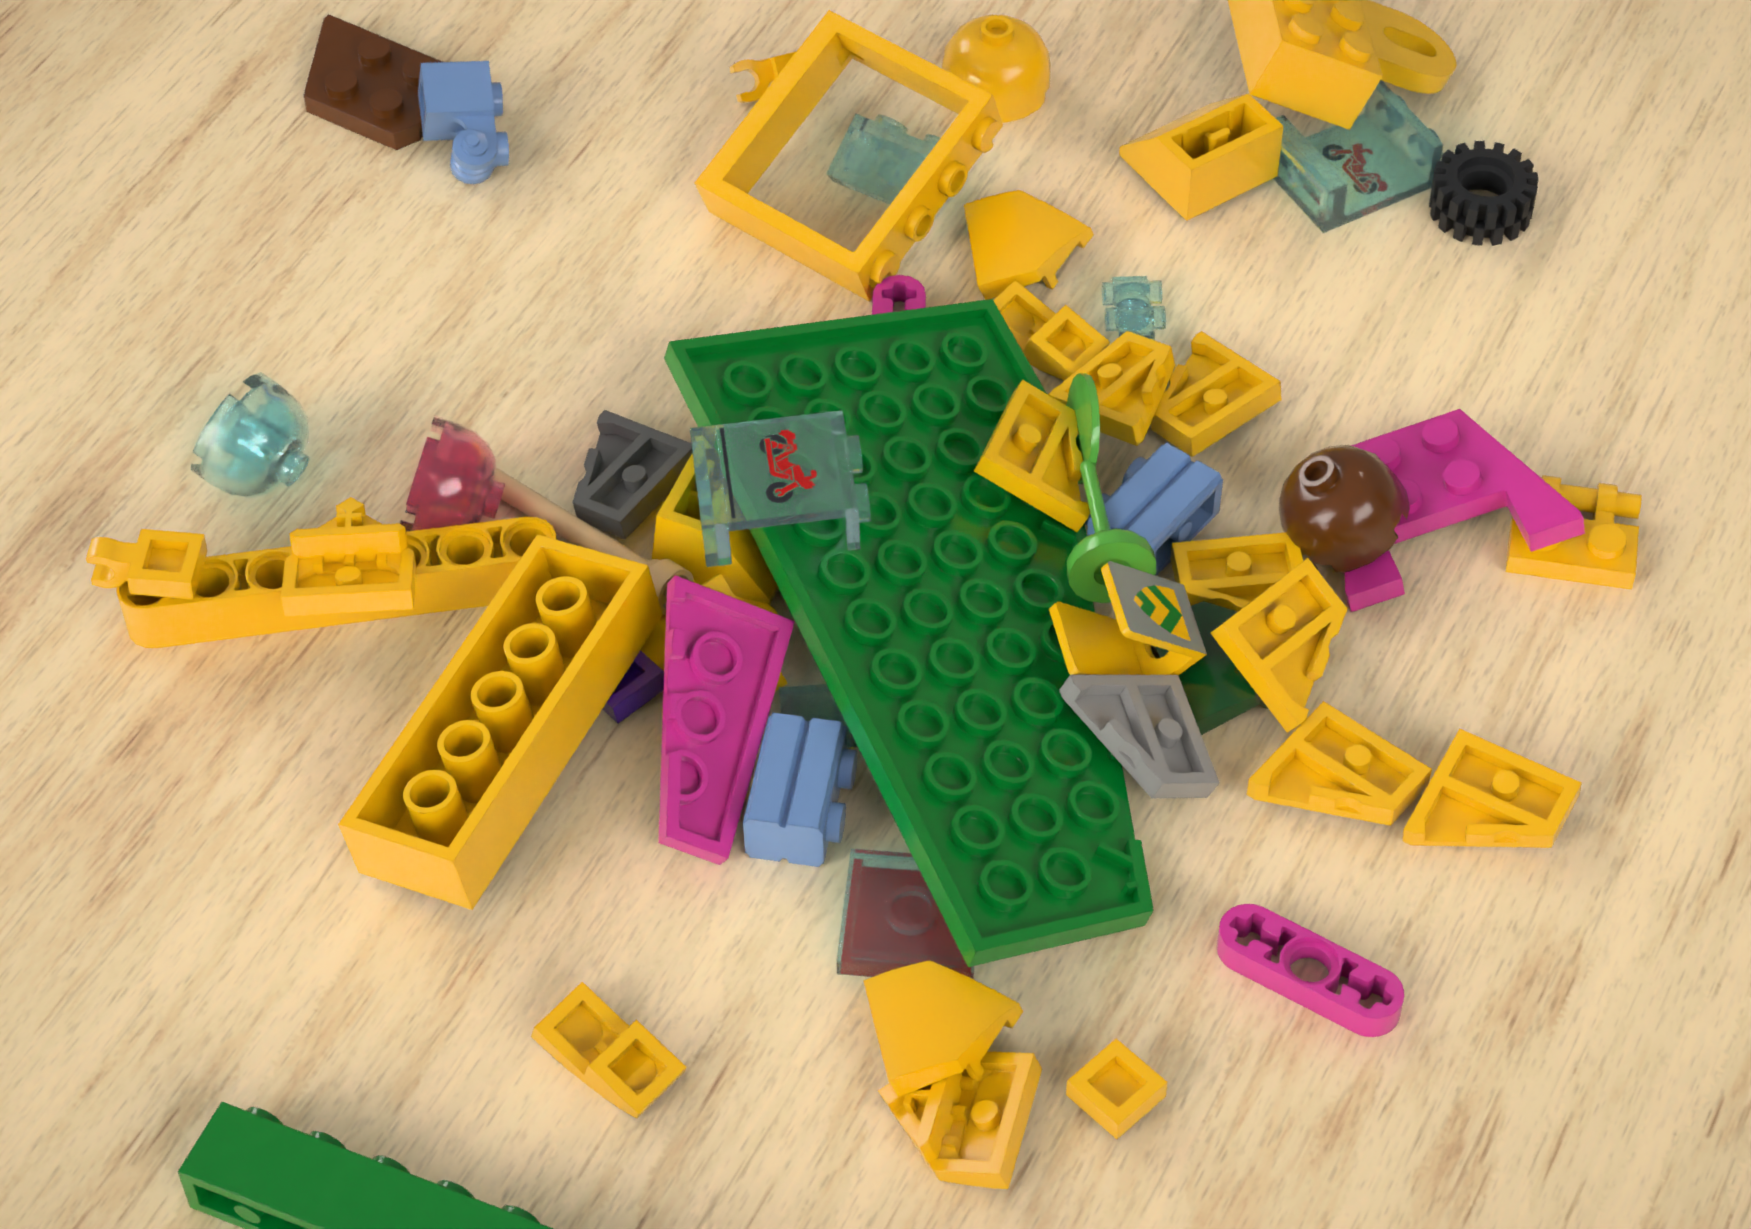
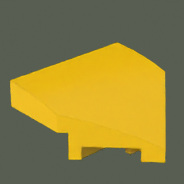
M1021 190L1004 192L964 204L977 285L985 300L997 297L1015 280L1025 287L1042 279L1047 288L1054 289L1058 283L1055 274L1076 246L1085 248L1094 236L1089 226Z
M350 497L336 505V517L320 527L297 528L289 533L292 555L285 559L281 589L284 617L414 610L416 562L414 551L408 548L405 526L399 523L382 524L366 515L363 503Z
M931 960L904 966L863 980L887 1078L898 1097L958 1074L965 1069L970 1078L979 1080L984 1072L980 1061L1003 1026L1013 1028L1024 1012L1020 1004L1015 1000Z
M987 1051L980 1061L984 1072L979 1080L970 1078L965 1069L958 1074L901 1097L896 1095L890 1083L878 1090L890 1111L940 1181L1008 1190L1042 1068L1034 1053Z

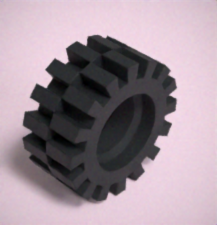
M1475 141L1472 150L1468 148L1466 143L1456 145L1455 153L1449 149L1444 152L1441 161L1438 160L1435 166L1429 207H1431L1430 215L1433 221L1439 220L1438 228L1444 233L1453 228V239L1460 242L1463 241L1466 235L1472 236V245L1482 246L1483 238H1490L1491 244L1494 246L1502 244L1503 235L1512 241L1518 238L1520 230L1525 232L1529 226L1530 219H1532L1539 178L1538 173L1533 172L1534 165L1529 159L1520 162L1522 155L1520 151L1513 148L1509 154L1503 153L1505 144L1495 142L1493 149H1485V141ZM1469 190H1486L1498 196H1480Z

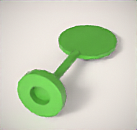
M1078 373L1072 380L1066 406L1075 410L1079 432L1076 437V444L1083 458L1080 464L1082 477L1078 484L1084 485L1095 533L1085 537L1073 548L1067 559V577L1069 585L1076 595L1091 602L1111 603L1101 567L1112 561L1155 575L1156 558L1146 538L1130 530L1110 529L1096 471L1100 438V413L1097 390L1093 378L1089 374Z

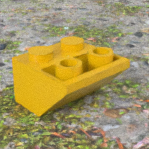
M1248 93L1210 103L1119 147V155L1188 221L1277 177L1284 126Z
M702 436L656 516L652 559H670L690 571L693 575L694 583L699 585L704 584L718 574H722L735 596L765 602L770 605L778 590V586L734 498L736 518L732 519L728 486Z

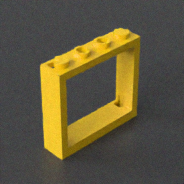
M828 10L694 184L710 213L870 302L873 298L875 286L878 283L880 284L883 279L897 274L901 260L912 245L924 239L929 233L934 222V216L949 197H954L963 188L968 171L982 153H987L994 147L992 140L1003 127V123L992 94ZM852 59L959 114L854 252L748 194Z

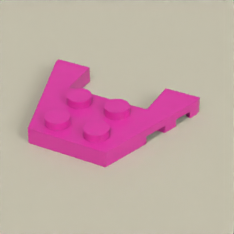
M1461 409L1351 445L1376 454L1392 470L1406 489L1410 510L1407 520L1401 514L1400 522L1394 529L1398 535V539L1394 544L1503 507H1508L1531 552L1585 534L1584 520L1581 512ZM1389 550L1372 563L1345 572V593L1351 612L1405 594L1403 579Z

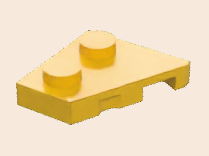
M1126 331L1048 393V395L1067 405L1068 393L1073 378L1078 373L1089 374L1093 378L1097 390L1100 432L1138 446L1146 436L1175 368L1172 348L1161 342Z
M1202 331L1197 333L1191 341L1192 354L1186 364H1178L1169 380L1170 386L1164 392L1151 422L1152 431L1191 457L1202 452L1282 400L1280 380Z
M1022 379L1013 392L974 472L1075 532L1080 530L1090 515L1088 502L1081 501L1078 481L1082 477L1080 464L1083 458L1076 444V437L1079 432L1075 410Z
M1307 558L1210 634L1288 733L1307 718L1309 709L1305 708L1314 682L1321 678L1330 657V641L1338 635L1347 612V607L1309 558Z
M1323 701L1249 778L1247 795L1258 801L1391 826L1428 786L1432 769Z
M1459 728L1405 825L1402 841L1413 846L1552 848L1580 795L1582 783Z

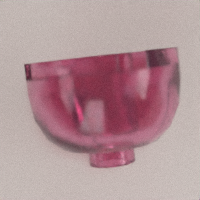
M434 416L431 431L441 434L440 440L427 437L406 502L407 508L405 512L416 515L414 523L401 520L400 524L405 526L407 532L479 523L482 515L495 519L506 483L494 480L496 458L489 443L476 431L466 426Z

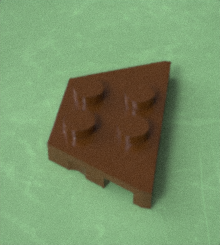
M328 14L323 19L303 95L306 112L389 148L399 150L420 141L423 137L418 97L421 63L442 61Z

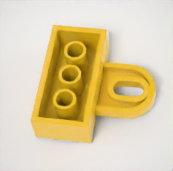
M1228 0L1249 94L1348 130L1352 127L1380 80L1413 92L1433 94L1444 88L1457 66L1454 53L1448 44L1431 28L1412 16L1371 0Z

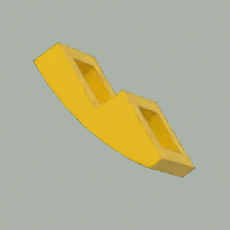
M1016 280L993 300L1030 365L1056 378L1066 380L1110 344L1108 339L1067 305H1064L1057 313H1054Z
M583 982L533 1028L531 1037L567 1070L603 1098L636 1119L687 1068L637 1019L629 1026Z

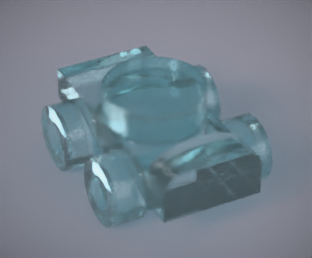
M1147 276L1112 277V282H1102V305L1114 306V308H1105L1104 321L1106 332L1117 331L1118 337H1120L1126 331L1155 340L1154 330L1166 328L1165 306H1151V304H1162L1161 280L1149 281L1148 283Z

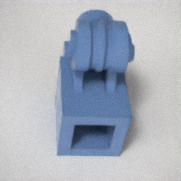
M489 61L421 63L418 97L423 141L453 140L450 169L457 180L465 184L482 183L490 178L494 168H497V166H508L509 143L507 132H496L494 116L503 115L502 86L500 82H491Z

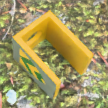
M1112 561L1101 567V572L1116 619L1062 602H1056L1049 608L1070 675L1179 676L1207 655L1183 584ZM1151 645L1169 651L1165 656L1157 659L1152 653Z

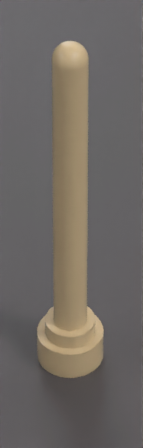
M475 457L466 462L464 472L468 479L527 516L546 520L553 526L556 534L572 544L648 565L663 615H666L667 583L674 575L694 582L692 573L670 559L646 560L482 458Z

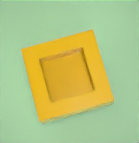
M1116 1038L1067 1080L1066 1096L1114 1138L1118 1139L1166 1097L1168 1082Z

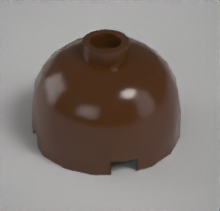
M1350 445L1329 446L1311 453L1298 463L1284 481L1279 498V514L1282 529L1292 542L1300 548L1303 560L1309 558L1316 569H1318L1316 564L1321 566L1331 565L1335 572H1349L1368 565L1388 551L1398 539L1394 529L1400 522L1401 514L1407 520L1410 510L1406 489L1392 470L1376 454Z

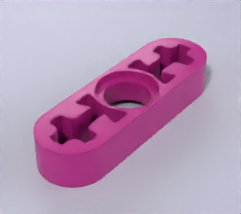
M1237 905L1229 909L1222 916L1218 931L1217 953L1220 960L1229 969L1358 1035L1379 1037L1391 1032L1397 1026L1404 1001V988L1399 978L1391 971L1259 905ZM1250 932L1260 936V941L1252 940L1247 946L1237 942L1238 937L1245 938ZM1279 946H1284L1280 953L1279 963L1272 962V955L1277 957ZM1311 958L1325 965L1329 974L1320 981L1308 982L1294 975L1290 966L1299 959ZM1340 977H1346L1348 984L1342 985L1340 995L1335 994ZM1371 994L1379 995L1383 998L1382 1003L1376 1002L1371 1009L1359 1004L1360 999L1367 1000Z

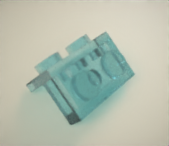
M855 114L826 175L833 182L890 205L940 138L926 134L924 140L906 134L908 129L890 117L878 114L875 121Z

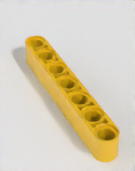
M519 517L407 531L408 548L414 551L416 562L414 610L284 617L281 589L285 559L292 555L291 546L206 557L194 599L130 594L127 581L123 585L116 587V592L130 639L135 644L144 648L195 644L488 606L536 535L556 540L557 536L553 526L546 520L538 517Z

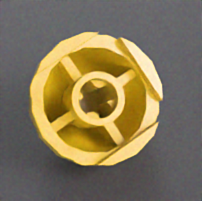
M987 15L974 18L960 26L945 46L942 69L992 94L1002 123L1023 119L1040 109L1045 102V93L1050 88L1051 63L1049 51L1038 32L1025 21L1007 15Z

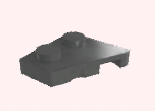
M604 410L599 415L597 421L600 435L596 448H589L584 463L586 474L578 482L572 503L576 517L595 528L625 540L669 495L696 446Z

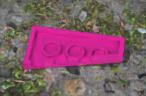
M676 575L667 583L658 843L721 865L729 858L795 621Z

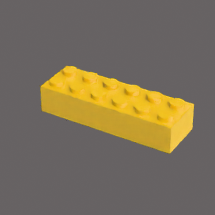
M536 535L338 823L359 873L470 910L474 909L662 618V611L648 565Z

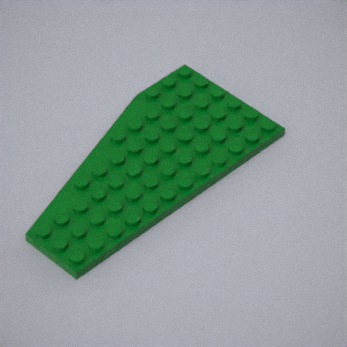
M993 299L669 341L664 360L727 484L720 428H724L733 498L967 966L972 967L1145 926L1154 909L1141 840H1135L1123 767L1065 702L1060 693V688L1070 674L1066 667L1049 608L1056 602H1062L1095 612L1094 603L1076 595L1069 585L1067 577V559L1073 548L1087 537L1085 523L1078 532H1075L974 472L1013 392L1022 379L1046 393ZM788 429L795 433L796 439H793V444H797V450L788 455V461L792 464H798L804 477L811 476V470H816L817 476L809 480H812L815 486H812L813 488L810 489L801 488V485L794 479L792 467L790 468L793 480H789L790 475L788 479L771 475L767 452L766 454L763 453L759 447L762 438H764V445L765 439L770 438L775 472H778L776 471L774 458L790 451H785L783 446V449H781L783 452L774 455L773 450L779 448H772L771 441H775L777 444L780 442L765 436L779 435L781 430ZM779 435V436H781V437H783V438L785 439V441H786V444H785V445H787V446H790V445H791V444H788V443H787V439H786L784 436ZM796 481L799 485L792 489L793 496L786 502H772L766 496L767 488L773 483L785 482L787 483L786 486ZM774 489V491H773L774 496H776V497H783V496H777L778 494H781V491H778L777 493H775V490H776V489Z

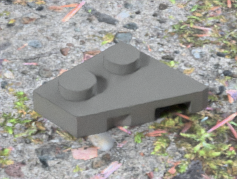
M1070 675L1060 688L1061 696L1152 799L1208 798L1218 786V777L1178 675Z

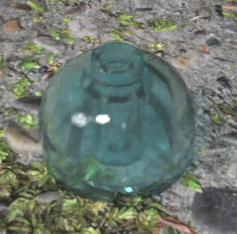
M262 372L251 375L243 381L252 389L240 401L229 394L221 402L206 423L193 450V453L203 460L201 464H191V471L211 485L232 496L253 498L272 492L281 483L289 487L300 478L309 463V456L304 453L309 440L308 417L301 403L288 390Z

